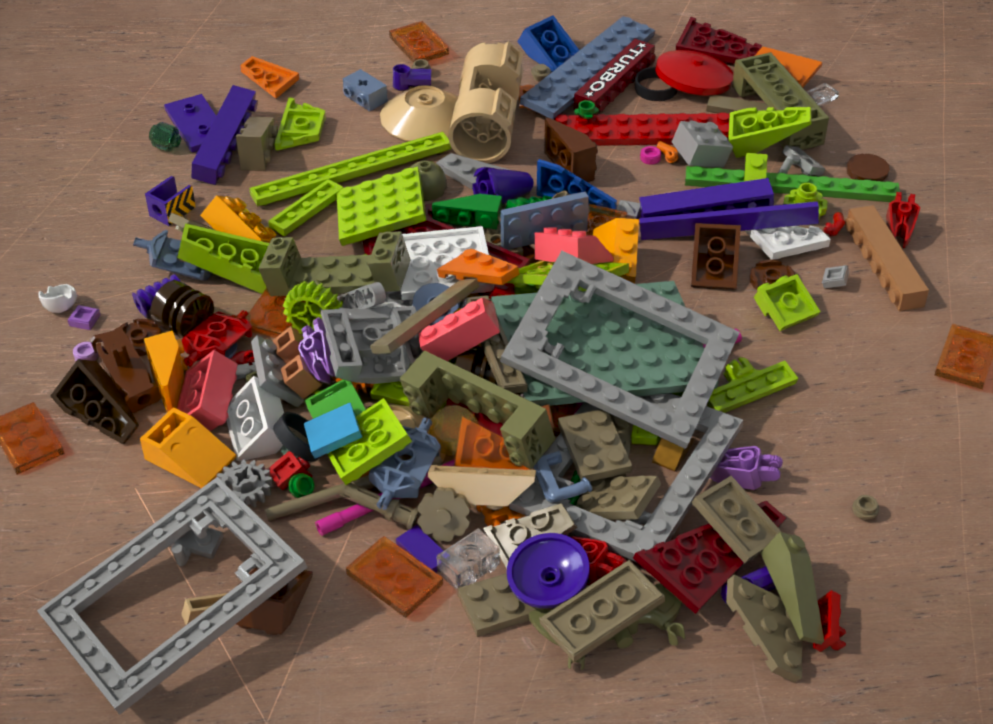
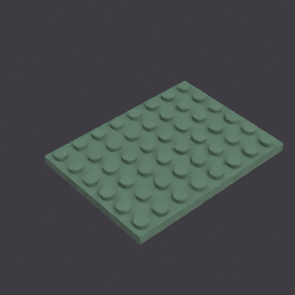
M674 281L636 284L685 307ZM537 293L491 297L496 315L508 342H510ZM595 293L589 303L579 302L571 298L570 295L568 298L564 297L546 330L548 331L546 337L549 338L548 342L551 345L556 346L557 343L565 346L558 360L635 396L684 392L704 351L701 342ZM522 372L527 383V392L520 393V395L539 406L585 402ZM719 380L717 381L714 389L718 387Z

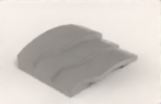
M415 306L321 310L326 338L331 351L330 360L335 376L351 382L368 384L400 381L402 375L423 353V350L420 348L419 335L416 334L390 354H373L370 345L417 312Z

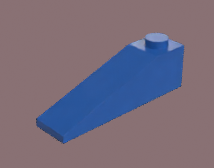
M541 159L537 161V196L553 197L561 191H567L571 195L586 192L589 197L590 212L615 219L616 199L560 165Z

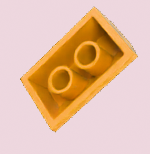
M615 218L594 228L593 236H596L613 256V262L611 263H629V273L622 275L621 278L635 284L639 219Z

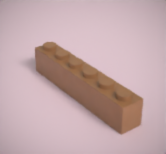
M874 205L849 209L848 217L845 219V228L852 235L854 243L862 251L864 259H867L872 272L877 275L882 288H885L890 301L895 304L898 311L925 307L929 289Z

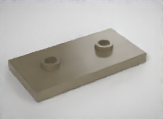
M628 560L568 601H565L539 618L540 624L572 661L575 662L664 603L665 596Z

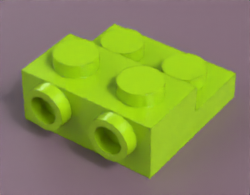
M798 274L790 277L785 275L775 283H765L759 286L757 293L753 297L764 316L770 315L779 331L814 318L821 312Z

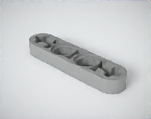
M375 282L337 296V299L343 301V308L368 309L384 303L386 293L382 284Z

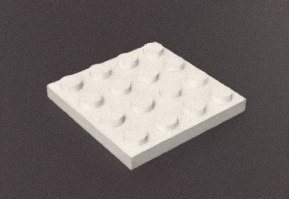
M483 226L402 234L411 259L401 287L402 301L413 300L416 291L426 284L441 283L451 287L459 280L456 279V275L448 274L446 278L438 277L437 269L461 255L465 250L475 249L489 255ZM469 277V278H466L465 280H468V279H477V278ZM478 282V289L472 293L490 292L495 284Z

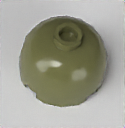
M420 161L411 165L410 168L417 166L419 168L424 201L436 200L443 196L444 190L447 188V180L441 166L431 161Z

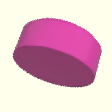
M654 146L644 147L640 152V160L649 165L657 164L661 160V151Z

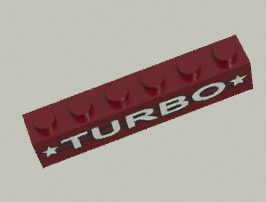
M634 39L574 94V111L578 109L581 101L588 100L592 101L595 107L598 108V113L593 115H598L609 103L613 102L620 93L624 92L626 87L635 81L636 74L640 70L648 68L654 63L656 54H654L655 45L638 39Z

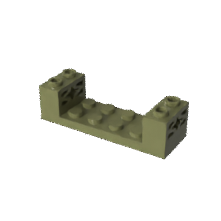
M771 52L735 60L732 87L740 97L758 94L768 107H774L775 110H784L787 107H811L812 124L779 141L783 148L788 145L799 147L803 150L824 145L829 117Z
M402 232L379 233L371 255L301 258L293 237H277L271 239L259 266V271L270 296H286L295 285L301 284L304 281L309 283L313 280L317 285L323 283L326 289L331 287L333 294L347 293L375 282H380L385 292L401 290L411 259Z
M425 350L400 378L404 389L403 392L410 403L409 407L417 415L423 414L431 419L449 398L454 403L458 404L460 402L468 406L475 413L480 412L488 416L495 423L500 422L504 424L500 428L504 439L503 442L509 453V459L517 466L523 465L532 469L555 441L545 408Z

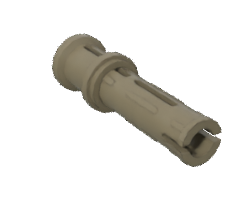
M352 483L344 484L340 492V497L385 515L387 521L391 522L394 520L407 526L408 530L413 528L419 515L417 507L413 509L401 504L399 499H392L386 510L379 509L376 504L381 496Z

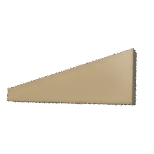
M227 593L185 599L182 610L185 624H189Z

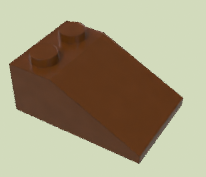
M545 118L544 153L552 163L560 165L584 181H594L595 171L597 170L596 154L598 153L596 143L592 142L582 132L551 118Z
M696 223L691 287L737 290L741 225Z
M254 568L249 575L251 576L257 569ZM308 570L301 572L237 622L236 625L243 629L254 628L263 630L270 635H281L292 623L313 577V572Z

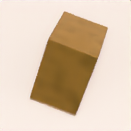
M691 437L685 449L661 438L652 463L675 472L696 439Z

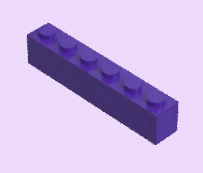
M232 85L192 162V179L216 185L219 177L223 178L225 165L230 164L232 151L237 150L236 135L242 134L240 133L241 128H245V122L249 116L252 117V112H255L257 109L256 91Z
M764 178L639 197L641 218L774 206V193L769 179Z

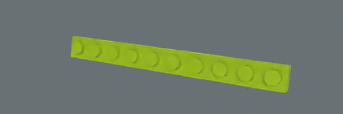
M439 132L249 188L250 195L257 207L312 191L327 179L335 183L345 182L349 179L451 150L452 147L444 132Z

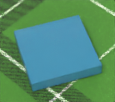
M351 403L304 423L309 446L314 458L323 456L362 438Z

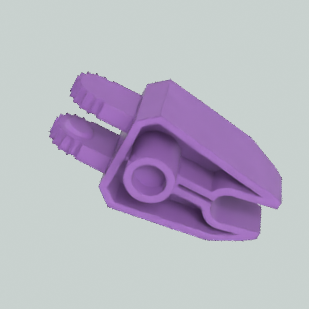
M316 318L313 320L314 330L308 325L302 328L304 339L300 341L298 350L309 372L317 380L330 384V375L336 377L330 360L331 351L326 338L323 320Z
M757 446L731 448L727 450L710 479L720 483L732 476L742 488L755 490L761 486L762 481L779 480L781 472L778 469L782 467L783 460L777 455H762L761 449Z

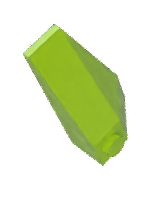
M768 107L767 110L757 111V108H746L730 112L728 141L733 146L732 150L735 157L746 156V153H758L811 125V107H787L784 110H775L774 107Z

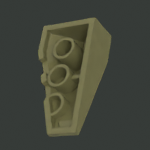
M779 532L760 554L799 639L822 644L824 636L810 556L805 548L804 541L799 536Z

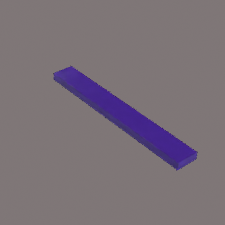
M817 201L639 218L641 240L695 235L696 223L741 225L740 231L819 224V205Z

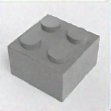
M680 121L672 140L673 145L689 166L724 168L733 149L727 137L712 122Z

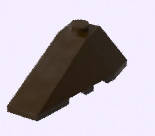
M77 359L50 395L65 413L82 420L81 422L99 429L101 433L121 444H125L139 426L112 378L97 361Z

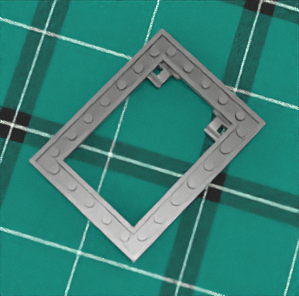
M561 251L504 350L500 362L686 449L740 332ZM580 286L586 289V292H580L578 290V287ZM595 293L706 344L674 413L558 360L565 346L557 343L556 346L551 345L548 342L549 338L546 337L548 334L546 330L564 297L568 298L570 295L571 298L579 302L589 303Z
M672 393L638 396L672 413L675 412L681 399L680 396ZM583 402L574 415L600 410V408ZM707 406L705 407L695 430L705 434L652 514L643 511L639 519L626 520L625 523L619 520L613 522L570 504L568 499L549 502L544 497L537 477L532 485L509 504V509L529 516L532 512L562 503L578 527L569 534L581 538L605 541L609 551L635 561L633 556L636 552L654 548L656 544L663 541L664 543L670 541L693 505L692 501L700 494L743 427V419ZM561 433L544 454L547 455L557 451L561 453L562 462L550 466L559 489L574 484V482L562 478L573 461Z
M216 477L37 611L120 715L308 567L305 561ZM209 525H214L216 528L221 526L223 529L227 527L253 553L235 572L242 583L125 672L78 614L188 531L192 530L202 539L207 536L206 529ZM256 568L257 571L250 576V570Z

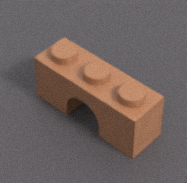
M290 326L277 336L273 342L277 347L276 354L286 363L281 368L284 383L301 398L305 399L308 395L314 393L322 385V382L309 372L298 350L300 341L304 338Z

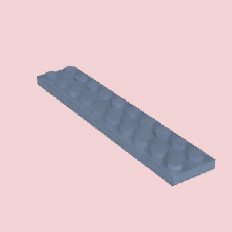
M621 17L520 97V104L548 118H556L557 115L574 103V94L634 39L647 43L654 37L655 30L629 17Z

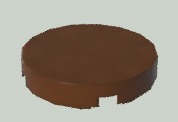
M873 154L854 155L849 159L846 168L847 174L851 179L880 182L885 181L890 171L886 160Z
M764 260L756 263V266L750 270V283L757 290L759 286L765 283H775L785 275L788 277L795 275V272L790 266L787 265L786 267L778 260Z
M135 319L133 323L128 324L126 322L121 325V328L139 356L147 355L144 338L162 334L159 325L149 319Z

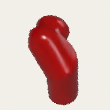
M836 212L833 215V224L830 222L825 224L826 227L823 229L825 234L836 236L843 228L845 220L841 212Z
M253 350L239 351L230 358V360L238 365L246 363L253 365L252 362H255Z

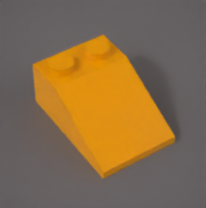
M173 331L144 338L151 374L155 384L158 386L161 400L167 413L173 407L177 408L185 377L184 371L188 370L183 361L184 356L181 357L180 355L184 353L181 339L176 340Z

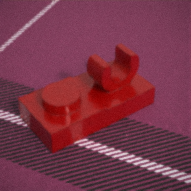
M833 590L817 600L824 642L822 644L813 643V648L820 652L829 646L837 651L846 646V643L839 639L846 634V630L839 626L841 595Z

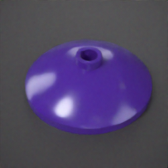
M559 533L539 534L525 540L514 550L507 564V580L510 589L520 601L536 608H555L568 601L585 588L590 574V564L584 548L573 538ZM549 578H555V580L547 582Z

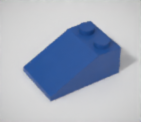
M554 15L525 28L517 41L531 59L539 64L546 65L550 68L551 72L580 51Z

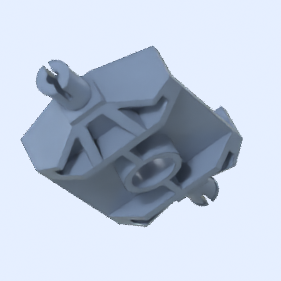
M168 230L162 231L149 241L135 237L133 246L147 249L146 253L149 254L152 267L202 281L208 280L213 274L191 263L179 261L177 257L181 241L167 237Z
M423 418L418 428L415 427V429L403 426L412 442L406 445L403 450L394 453L380 465L370 470L369 481L383 493L376 504L379 509L386 510L392 498L418 497L419 488L435 457L439 456L441 451V445L437 439L427 433L433 424L429 418L428 421L427 418ZM407 454L412 458L405 461L401 460L399 456Z

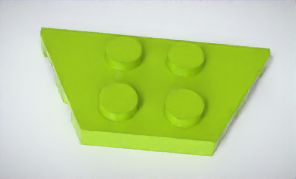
M288 98L274 143L275 150L319 141L326 118L325 110L312 107L307 103L299 105L295 103L294 98Z

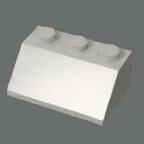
M253 376L232 398L227 410L228 418L226 421L236 460L240 462L243 459L250 460L276 454L283 446L273 430L274 424L284 413L279 397L259 387L258 378Z

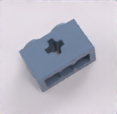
M360 69L343 78L344 95L368 111L388 101L387 85Z

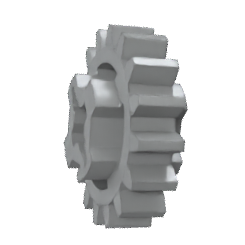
M243 459L239 465L236 462H232L231 468L224 466V474H217V477L246 505L251 504L255 508L257 501L265 502L264 495H271L270 488L273 487L270 470H265L263 463L256 466L255 460L251 461L250 464H246L245 459Z

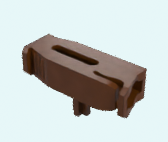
M121 326L113 331L94 335L90 339L92 348L95 353H98L104 370L112 378L132 413L144 409L161 399L158 386L152 383L145 364Z

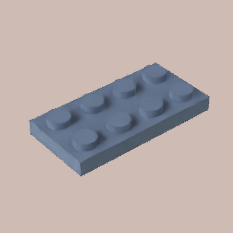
M581 192L501 210L502 248L509 250L535 244V232H544L545 227H557V231L558 229H571L572 231L587 232L589 199L587 193Z

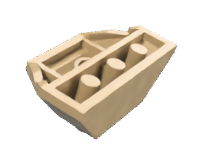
M431 465L428 477L437 487L453 488L456 495H464L471 508H475L476 505H487V508L496 510L502 509L503 506H508L535 482L536 470Z

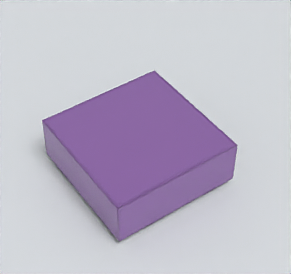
M78 305L69 317L68 324L71 327L91 330L100 317V311L96 308Z

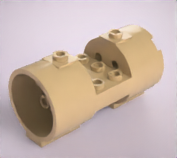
M509 41L505 44L499 42L497 44H486V42L478 44L465 57L459 84V96L455 103L449 129L450 145L456 154L492 163L501 159L510 148L516 104L523 74V52Z

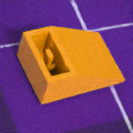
M216 195L200 215L216 231L270 243L272 238H276V233L269 227H265L258 215L253 212L250 213L246 209V203L240 198L235 199L229 196Z
M174 407L140 438L145 460L200 488L214 480L217 474L223 471V467H227L236 458V454L194 417Z

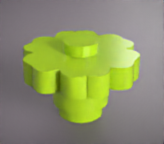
M802 183L797 190H791L790 195L784 196L783 205L818 201L820 220L821 216L826 215L828 201L822 198L823 195L817 191V187L814 184Z

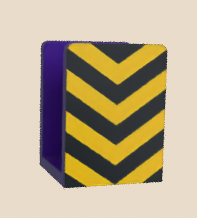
M170 176L145 193L149 216L167 226L173 224L168 221L171 213L183 217L196 207L193 187L188 185L177 193L175 177Z

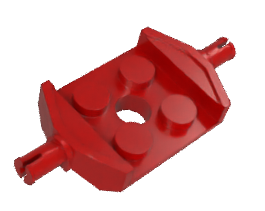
M242 310L238 315H228L218 311L210 315L208 319L182 338L184 351L189 354V356L184 358V364L191 367L195 362L203 359L213 350L225 356V351L245 335L251 338L252 326L248 321L249 313L246 310L245 312Z

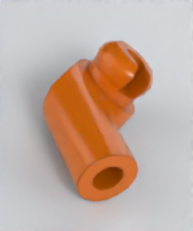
M661 141L657 144L656 147L660 149L661 153L665 154V159L668 163H675L678 160V150L675 147Z

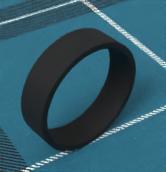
M656 67L642 69L636 74L635 92L646 100L665 101L677 94L678 90L673 87L665 90H651L640 84L641 81L648 78H659L656 74Z
M293 412L283 413L273 426L278 440L299 458L310 462L317 461L320 457L314 458L310 446L300 440L289 429L291 427L307 438L304 423L309 420Z

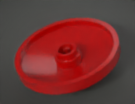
M691 50L665 52L658 57L655 68L656 74L663 82L677 90L695 95L710 96L725 93L731 88L734 76L731 68L721 60L708 54Z

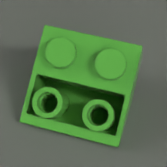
M341 380L305 400L313 419L348 403H351L356 416L366 410L355 386L351 381Z

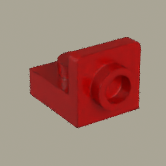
M290 451L267 469L270 470L272 479L281 490L289 486L290 479L296 474L304 473L311 478L313 477L308 470L311 466L310 463Z

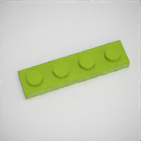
M327 179L268 221L269 228L286 236L337 199V193L344 187Z

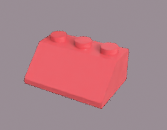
M545 227L544 232H535L536 260L555 262L560 252L564 251L590 264L613 262V256L596 236L586 235V231H572L571 229H558L557 231V227Z
M485 298L468 303L463 309L454 314L447 315L443 320L432 326H427L422 332L418 333L420 348L423 351L425 350L449 361L498 334L500 329L495 306L492 301Z
M213 350L186 371L176 409L194 417L210 432L219 425L222 426L228 418L227 410L233 397L232 388L237 379L236 370L238 364Z

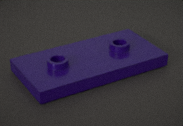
M199 94L164 104L166 113L192 153L197 152L216 118V114L204 96Z

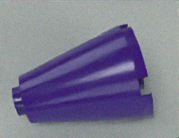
M490 167L478 168L473 176L476 177V183H472L474 195L502 196V205L507 203L508 200L517 199L530 193L534 186L533 178L527 172Z

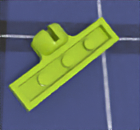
M739 357L738 360L742 365L735 359L727 364L723 375L729 383L713 389L707 406L726 413L797 383L798 377L785 360L765 369L756 370L748 359Z

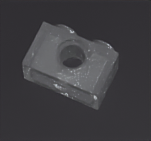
M479 528L437 555V572L457 592V588L475 583L477 579L486 573L494 571L500 564V547Z

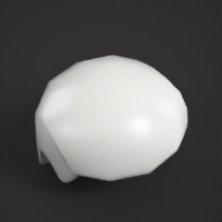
M62 284L56 287L49 286L46 294L39 291V299L43 307L48 311L62 313L74 305L77 300V293L75 288L69 284Z

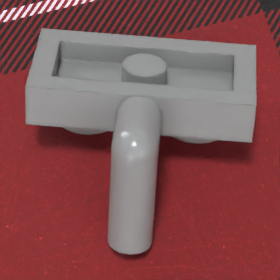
M786 145L782 151L787 157L778 173L787 174L792 164L800 166L802 168L801 172L808 176L823 175L825 168L799 147Z
M207 527V536L202 539L192 530L188 531L170 545L176 563L179 566L186 565L191 553L213 559L224 537L222 531Z

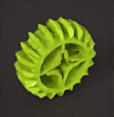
M314 280L309 283L304 281L301 284L295 285L286 295L287 297L283 304L285 308L283 314L287 316L286 322L292 323V327L296 328L300 334H303L302 328L307 325L314 330L313 320L316 318L322 319L321 310L343 308V301L337 299L338 294H333L331 287L326 289L323 283L317 285Z

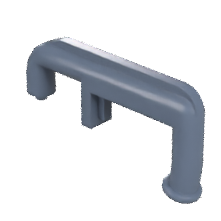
M560 451L543 455L533 467V470H536V477L544 497L549 502L562 501L587 491H592L590 482L584 477L576 484L558 488L550 466L562 462Z

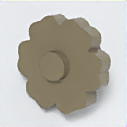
M438 487L434 494L426 493L417 508L421 514L417 522L422 528L423 533H433L436 541L450 542L454 535L462 536L471 522L468 516L471 509L470 504L464 495H456L453 488Z

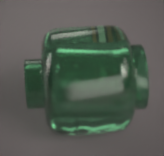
M159 122L150 129L149 140H151L152 146L170 152L175 147H179L182 138L179 135V129L173 125Z

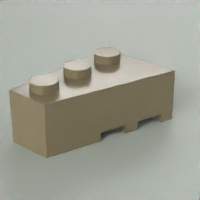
M249 116L244 124L246 128H241L240 130L242 134L236 135L241 170L266 171L267 164L271 163V150L275 149L274 143L278 133V126H275L274 117Z

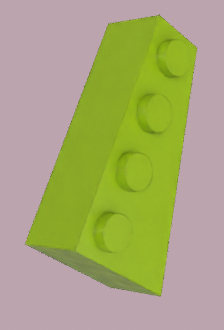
M185 223L177 258L263 295L265 294L267 287L259 271V266L269 243Z

